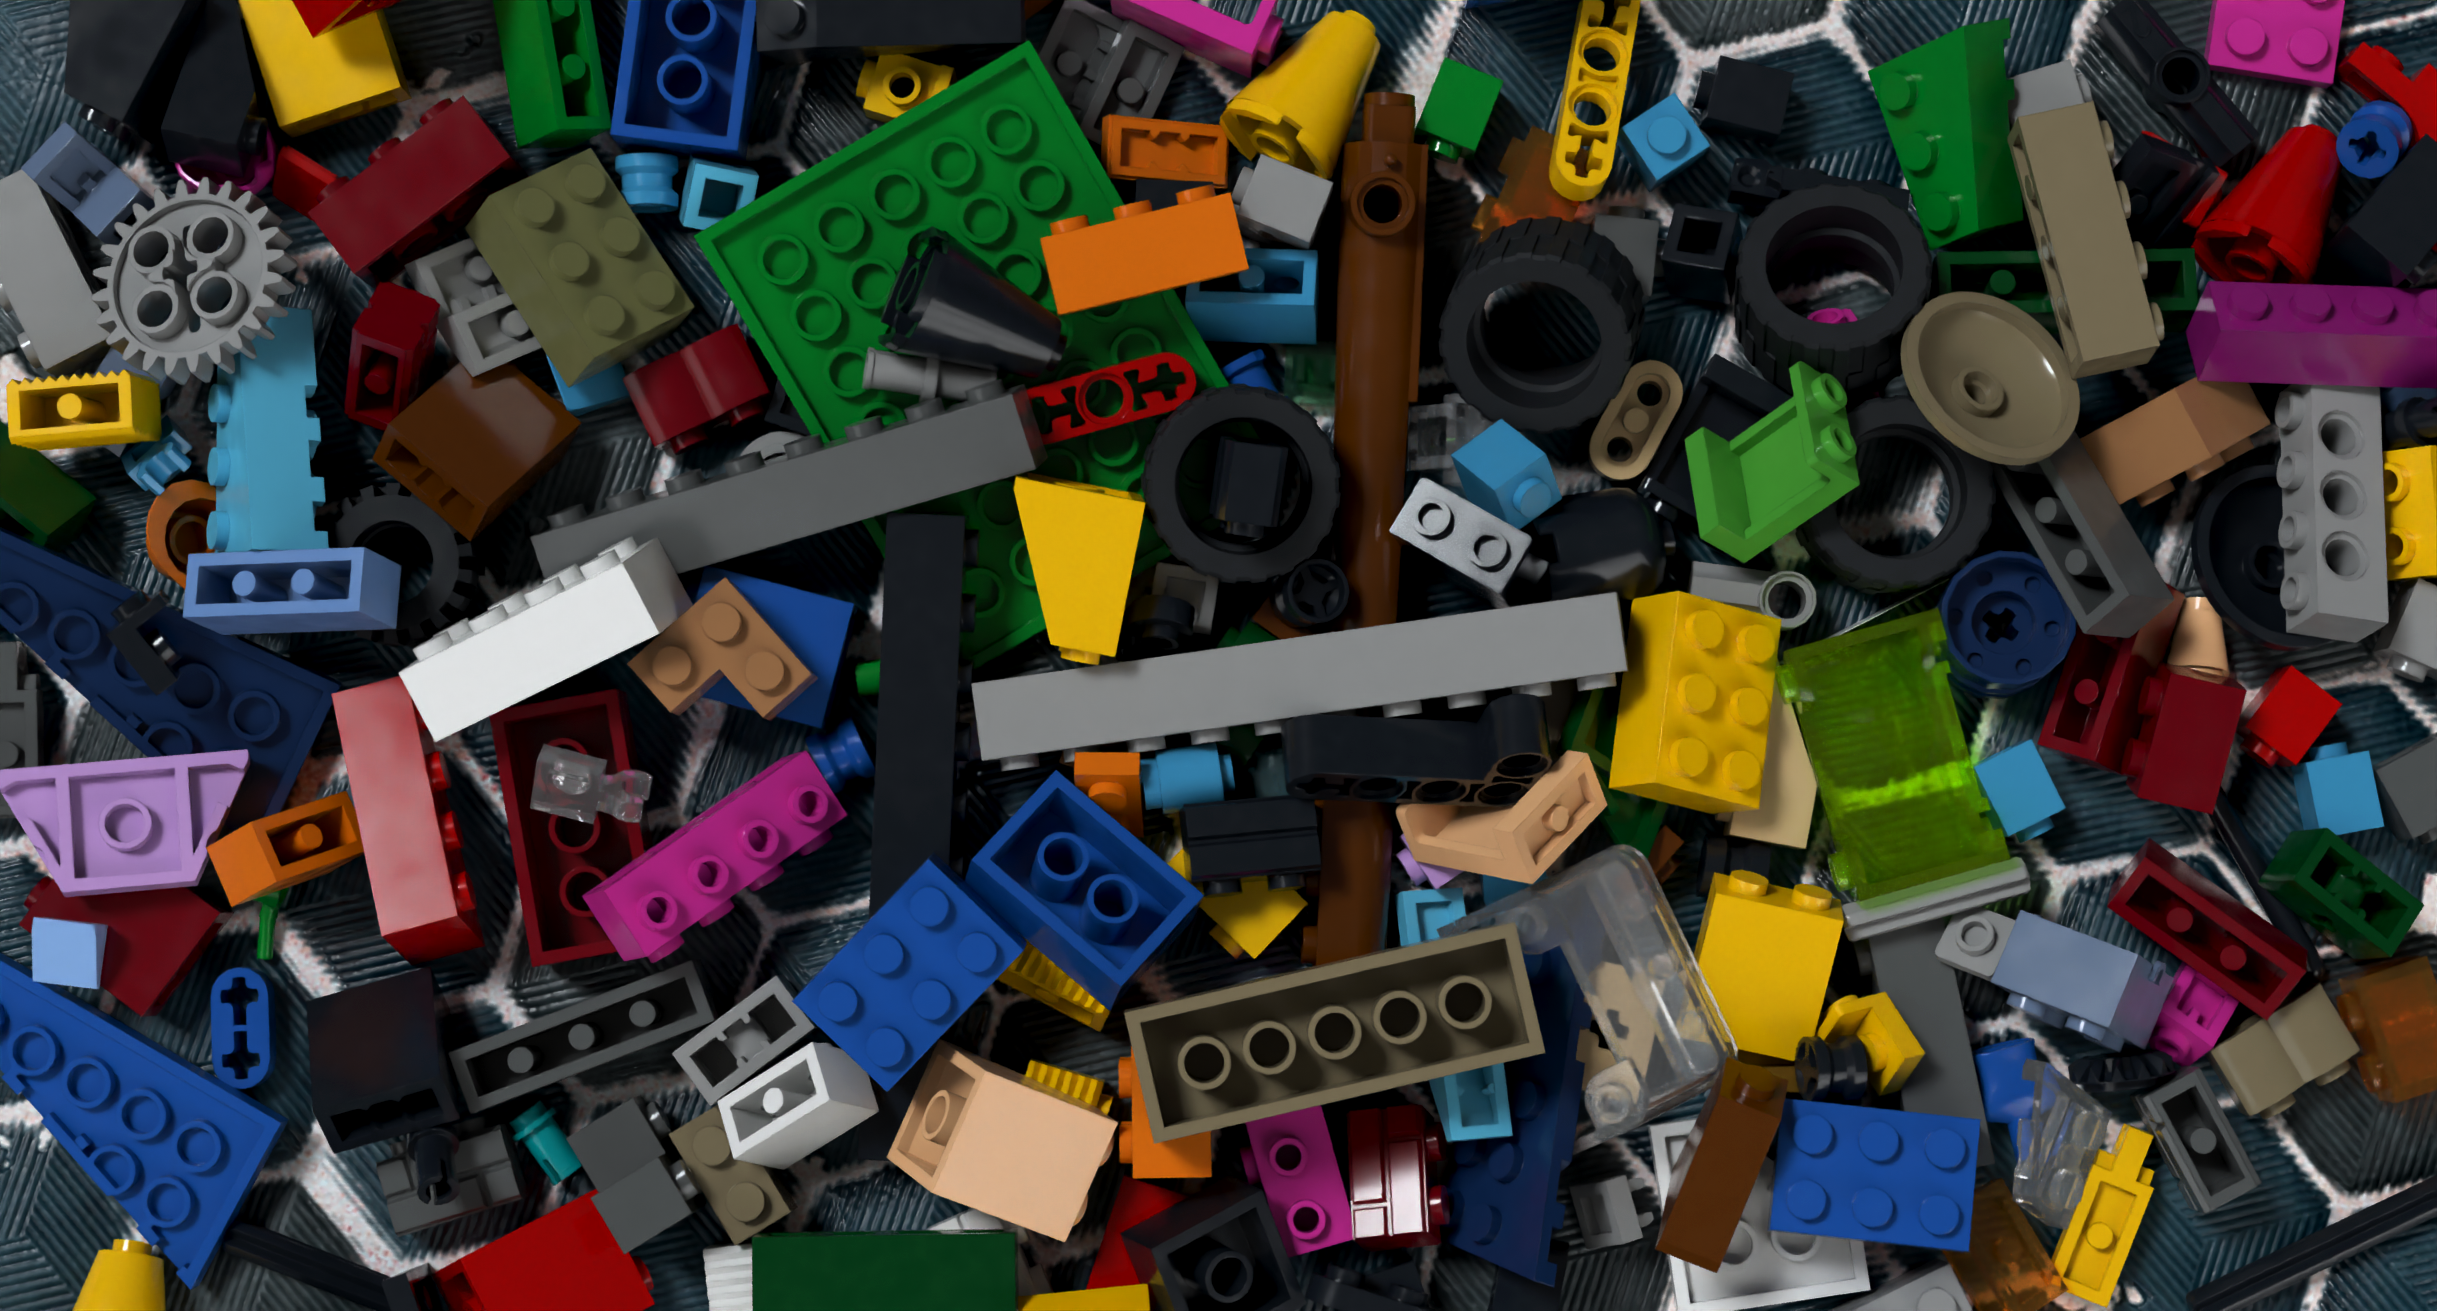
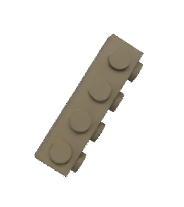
M2094 101L2017 117L2007 140L2072 380L2147 364L2159 348V341L2164 339V323L2157 303H2149L2142 281L2147 278L2148 274L2147 260L2141 243L2139 241L2132 242L2126 222V219H2129L2131 215L2130 198L2125 183L2122 180L2115 181L2109 160L2114 156V140L2108 122L2106 120H2098Z

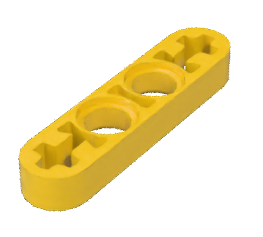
M1581 0L1579 3L1549 166V179L1553 188L1561 196L1572 201H1586L1598 195L1612 169L1640 0H1614V9L1617 11L1609 28L1599 27L1605 8L1602 0ZM1592 47L1607 50L1613 56L1616 67L1609 71H1598L1587 64L1583 52ZM1583 101L1597 104L1603 109L1606 115V122L1597 126L1583 123L1577 118L1574 112V105ZM1580 145L1591 146L1585 163V170L1589 172L1586 178L1575 175L1576 168L1572 164L1580 149Z

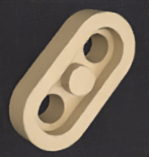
M1655 360L1642 361L1635 364L1629 369L1623 387L1616 398L1611 399L1590 436L1587 446L1588 459L1592 468L1604 479L1613 482L1632 480L1640 475L1650 463L1683 398L1681 380L1670 366ZM1643 384L1654 385L1660 393L1659 403L1654 406L1642 404L1637 396L1638 388ZM1615 439L1625 441L1630 447L1629 459L1623 462L1611 459L1607 451L1609 442Z

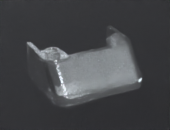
M1617 844L1607 847L1542 877L1533 884H1527L1486 903L1436 929L1440 937L1463 932L1495 917L1497 924L1507 921L1515 922L1521 950L1524 954L1537 955L1560 945L1616 1061V1064L1594 1075L1587 1084L1585 1105L1592 1123L1576 1131L1573 1155L1626 1133L1713 1088L1727 1057L1738 1061V1048L1734 1037L1647 858L1632 846Z

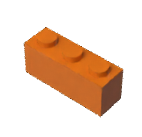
M1211 184L1176 193L1178 201L1176 206L1153 211L1151 200H1144L1113 208L1115 220L1090 226L1087 215L1050 223L1052 235L1040 238V244L1058 316L1247 271L1249 266L1231 192L1216 196L1214 185Z

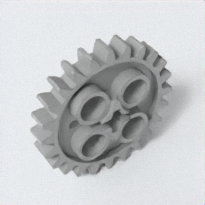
M203 177L197 190L185 180H178L175 198H171L161 189L157 188L154 190L155 207L150 211L138 203L132 205L137 222L132 227L121 222L115 223L114 227L123 239L119 245H102L100 250L112 259L111 266L95 269L93 275L105 283L107 288L91 295L93 302L106 310L96 319V323L110 333L106 342L123 355V360L139 371H145L156 380L162 381L167 375L178 384L185 385L190 373L205 383L210 382L213 364L218 365L229 374L234 373L235 362L233 355L240 351L248 358L254 360L257 355L251 341L257 335L268 340L274 339L275 335L266 323L270 316L278 318L287 317L289 312L277 303L279 295L295 292L296 286L281 276V274L295 268L297 261L284 251L293 241L288 234L278 227L282 221L281 218L266 207V204L249 190L244 192L228 180L220 187L210 178ZM227 238L224 245L217 250L219 244ZM168 252L165 259L159 263L161 257ZM231 297L228 305L220 311L223 303ZM170 311H172L169 318L163 324H161L164 317Z

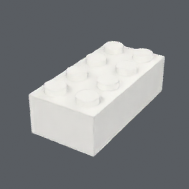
M633 537L622 540L598 553V557L578 567L577 564L565 568L543 580V584L523 594L522 591L508 596L488 607V611L469 621L468 618H464L433 635V638L413 648L412 650L417 660L401 670L399 675L434 741L437 742L660 634L693 606L658 537L640 546H637Z

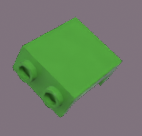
M1802 361L1789 368L1794 396L1730 442L1705 427H1701L1684 439L1700 538L1743 563H1746L1860 485L1855 460L1857 448L1850 434L1845 407L1847 404L1846 393L1842 385L1832 375L1817 372Z

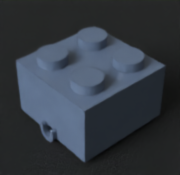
M2020 910L1991 982L2009 992L2010 995L2006 1004L2026 1012V1016L2062 1030L2067 1019L2064 1027L2084 1035L2083 1038L2120 1053L2124 1042L2145 1050L2174 978L2165 973L2166 964L2164 962L2156 961L2153 965L2136 953L2044 919L2041 915H2033Z

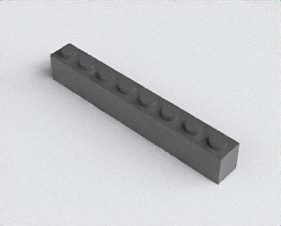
M1002 379L966 390L965 394L968 401L944 407L942 398L939 397L905 408L904 411L907 419L884 425L881 415L854 422L844 427L846 437L823 443L820 433L799 438L783 445L786 455L764 461L761 451L736 457L724 463L725 473L704 479L702 470L696 469L666 479L664 482L667 490L645 496L642 486L621 491L606 497L605 500L608 508L586 514L583 504L558 510L547 515L549 525L530 538L544 579L574 564L580 567L598 557V553L629 537H633L637 546L658 537L676 574L1028 472L1037 469L1048 456L1025 385L1022 384L1005 389Z

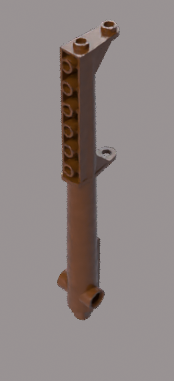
M1372 92L1364 94L1361 141L1343 144L1333 455L1335 460L1339 462L1341 474L1339 478V492H1341L1339 508H1336L1332 519L1334 524L1331 528L1330 561L1343 571L1348 579L1350 593L1348 603L1342 613L1328 622V633L1397 623L1401 546L1390 534L1389 530L1403 508L1408 407L1418 402L1428 145L1414 143L1415 96L1405 93ZM1369 198L1384 200L1392 209L1393 221L1378 223L1371 220L1365 213L1363 201ZM1378 706L1357 709V716L1384 717L1383 708ZM1315 800L1317 834L1319 836L1322 865L1321 871L1316 876L1306 877L1307 887L1304 888V900H1315L1314 926H1302L1301 964H1312L1313 967L1387 949L1395 803Z

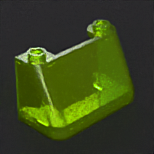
M1938 608L1788 649L1783 652L1784 665L1774 668L1778 690L1785 705L1794 703L1837 852L1828 855V864L1834 885L1838 892L1848 890L1855 902L2010 860L2002 828L1993 830L1989 818H1980L1979 815L1981 812L1990 810L1987 797L1981 798L1946 676L1947 673L1951 672L1948 660L1935 663L1934 657L1941 655L1939 642L1947 639Z

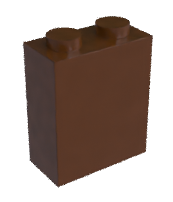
M509 361L474 377L459 362L388 423L372 460L471 542L564 458L582 422L567 411L562 402L549 396L524 375L513 361Z

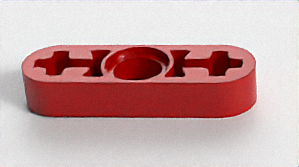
M1159 352L1036 385L1026 389L1031 407V400L1041 396L1044 397L1048 406H1054L1067 402L1065 396L1061 393V389L1071 386L1076 387L1075 404L1085 423L1071 427L1070 413L1053 418L1051 420L1052 430L1047 433H1040L1045 445L1176 410L1177 406L1185 400L1192 398L1196 387V376L1189 362L1180 355L1172 352ZM1161 363H1168V367L1172 372H1183L1185 382L1175 386L1176 397L1165 400L1164 395L1159 390L1141 394L1147 406L1133 410V391L1123 375L1124 372L1138 369V383L1157 377L1156 366ZM1100 379L1114 381L1120 386L1123 393V402L1120 409L1108 417L1094 415L1089 411L1085 403V394L1088 387Z

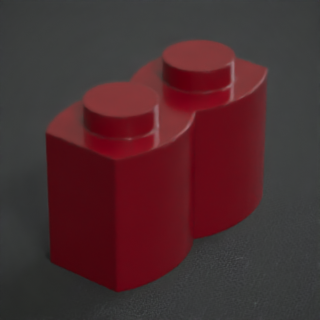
M738 323L716 331L680 351L653 361L622 378L654 447L660 451L671 448L674 455L686 453L706 443L709 440L706 431L719 423L729 420L731 427L736 428L761 417L767 412L763 403L769 401L773 395V390L745 331Z

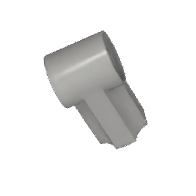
M1693 561L1691 565L1687 593L1781 619L1780 632H1789L1804 624L1812 616L1817 604L1816 591L1812 583L1804 575L1794 571L1770 572ZM1786 585L1797 592L1801 606L1794 618L1784 619L1776 616L1771 611L1768 605V596L1774 586Z

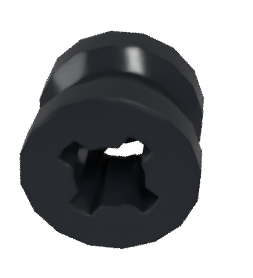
M1841 1035L1834 1042H1825L1821 1037L1817 1036L1801 1038L1796 1048L1794 1061L1795 1078L1801 1097L1806 1101H1823L1828 1094H1837L1842 1100H1859L1866 1088L1868 1068L1866 1052L1858 1036Z

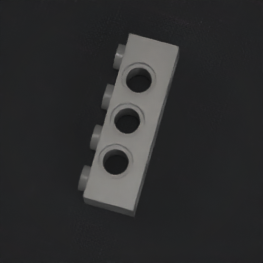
M2291 384L2279 393L2275 407V422L2280 428L2281 457L2278 462L2276 476L2278 485L2282 488L2283 517L2279 525L2278 539L2281 547L2284 548L2285 573L2280 589V601L2283 608L2286 609V632L2357 643L2389 623L2380 387Z

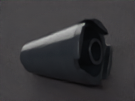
M933 226L925 230L918 240L928 244V247L920 259L907 255L889 292L880 321L891 326L890 334L878 335V342L895 352L1029 378H1037L1044 369L1050 372L1053 371L1061 360L1067 343V337L1060 334L1061 320L948 232Z

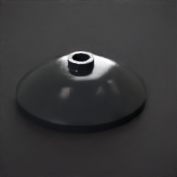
M2278 465L2248 467L2230 475L2217 484L2202 501L2197 511L2192 529L2191 552L2198 582L2217 614L2229 626L2247 639L2262 646L2282 651H2304L2322 646L2333 639L2286 632V609L2283 608L2280 601V589L2285 573L2284 548L2281 547L2278 539L2279 525L2283 517L2282 488L2278 485L2276 476ZM2255 565L2262 569L2265 579L2258 573Z

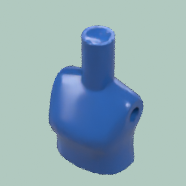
M2014 1039L1973 1050L1972 1056L1986 1122L2007 1124L2016 1163L2030 1162L2041 1158L2032 1117L2051 1105L2052 1093L2037 1061L2035 1039Z

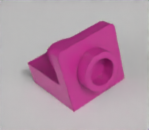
M2183 961L2173 977V983L2148 1041L2152 1050L2157 1049L2171 1055L2173 1062L2181 1067L2185 1065L2190 1066L2214 1047L2240 1002Z

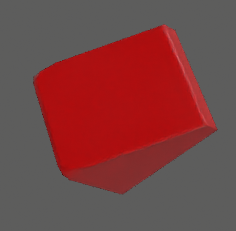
M289 145L287 148L283 146L277 158L272 187L273 195L281 202L314 221L307 212L319 204L316 197L320 191L339 177Z

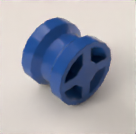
M2377 100L2364 104L2356 110L2337 137L2336 152L2339 161L2349 172L2358 177L2371 179L2385 175L2393 169L2412 142L2413 127L2410 118L2402 108L2392 102ZM2366 136L2371 142L2370 147H2368L2364 140Z
M852 716L841 721L837 730L826 736L815 733L805 738L817 768L834 794L843 791L847 781L860 776L868 779L875 776L876 764Z

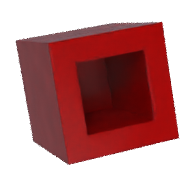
M2292 665L2276 668L2239 717L2235 733L2244 739L2240 744V748L2256 762L2269 769L2275 763L2280 767L2295 766L2342 706V703Z

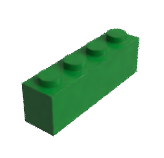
M493 0L517 147H573L610 130L611 119L590 0Z

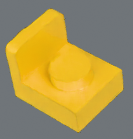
M1886 992L1858 998L1856 995H1848L1835 1001L1826 1009L1824 1013L1825 1020L1815 1033V1036L1821 1037L1825 1042H1834L1841 1035H1857L1862 1041L1866 1052L1867 1078L1879 1096L1899 1091L1925 1054L1923 1048Z

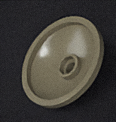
M1961 291L1944 294L1932 299L1922 307L1907 325L1903 334L1900 353L1906 385L1925 419L1953 445L1971 455L1990 462L2005 465H2027L2048 458L2069 439L2075 429L2080 412V395L2077 380H2072L2067 359L2062 348L2050 333L2026 312L2007 301L1991 295Z

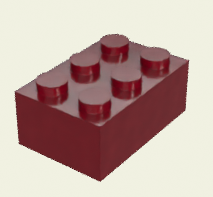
M464 95L455 102L447 98L432 106L419 120L422 127L403 141L399 137H395L380 145L368 157V161L371 164L369 167L351 180L348 176H343L331 182L317 195L316 200L319 204L307 212L351 271L375 290L380 282H392L406 271L404 265L428 255L465 227L489 195L529 177L488 122Z

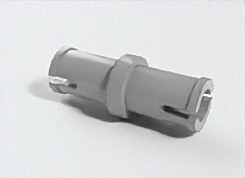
M868 347L862 389L869 390V388L919 395V402L939 397L945 400L964 402L968 401L965 394L966 390L996 380L997 371L921 356L875 350L873 347Z

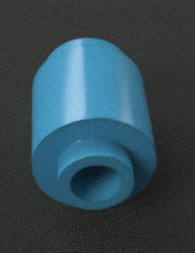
M1215 742L1154 750L1155 757L1140 759L1142 789L1146 810L1162 808L1163 814L1178 813L1184 804L1224 801V793L1235 792L1230 753L1218 755Z

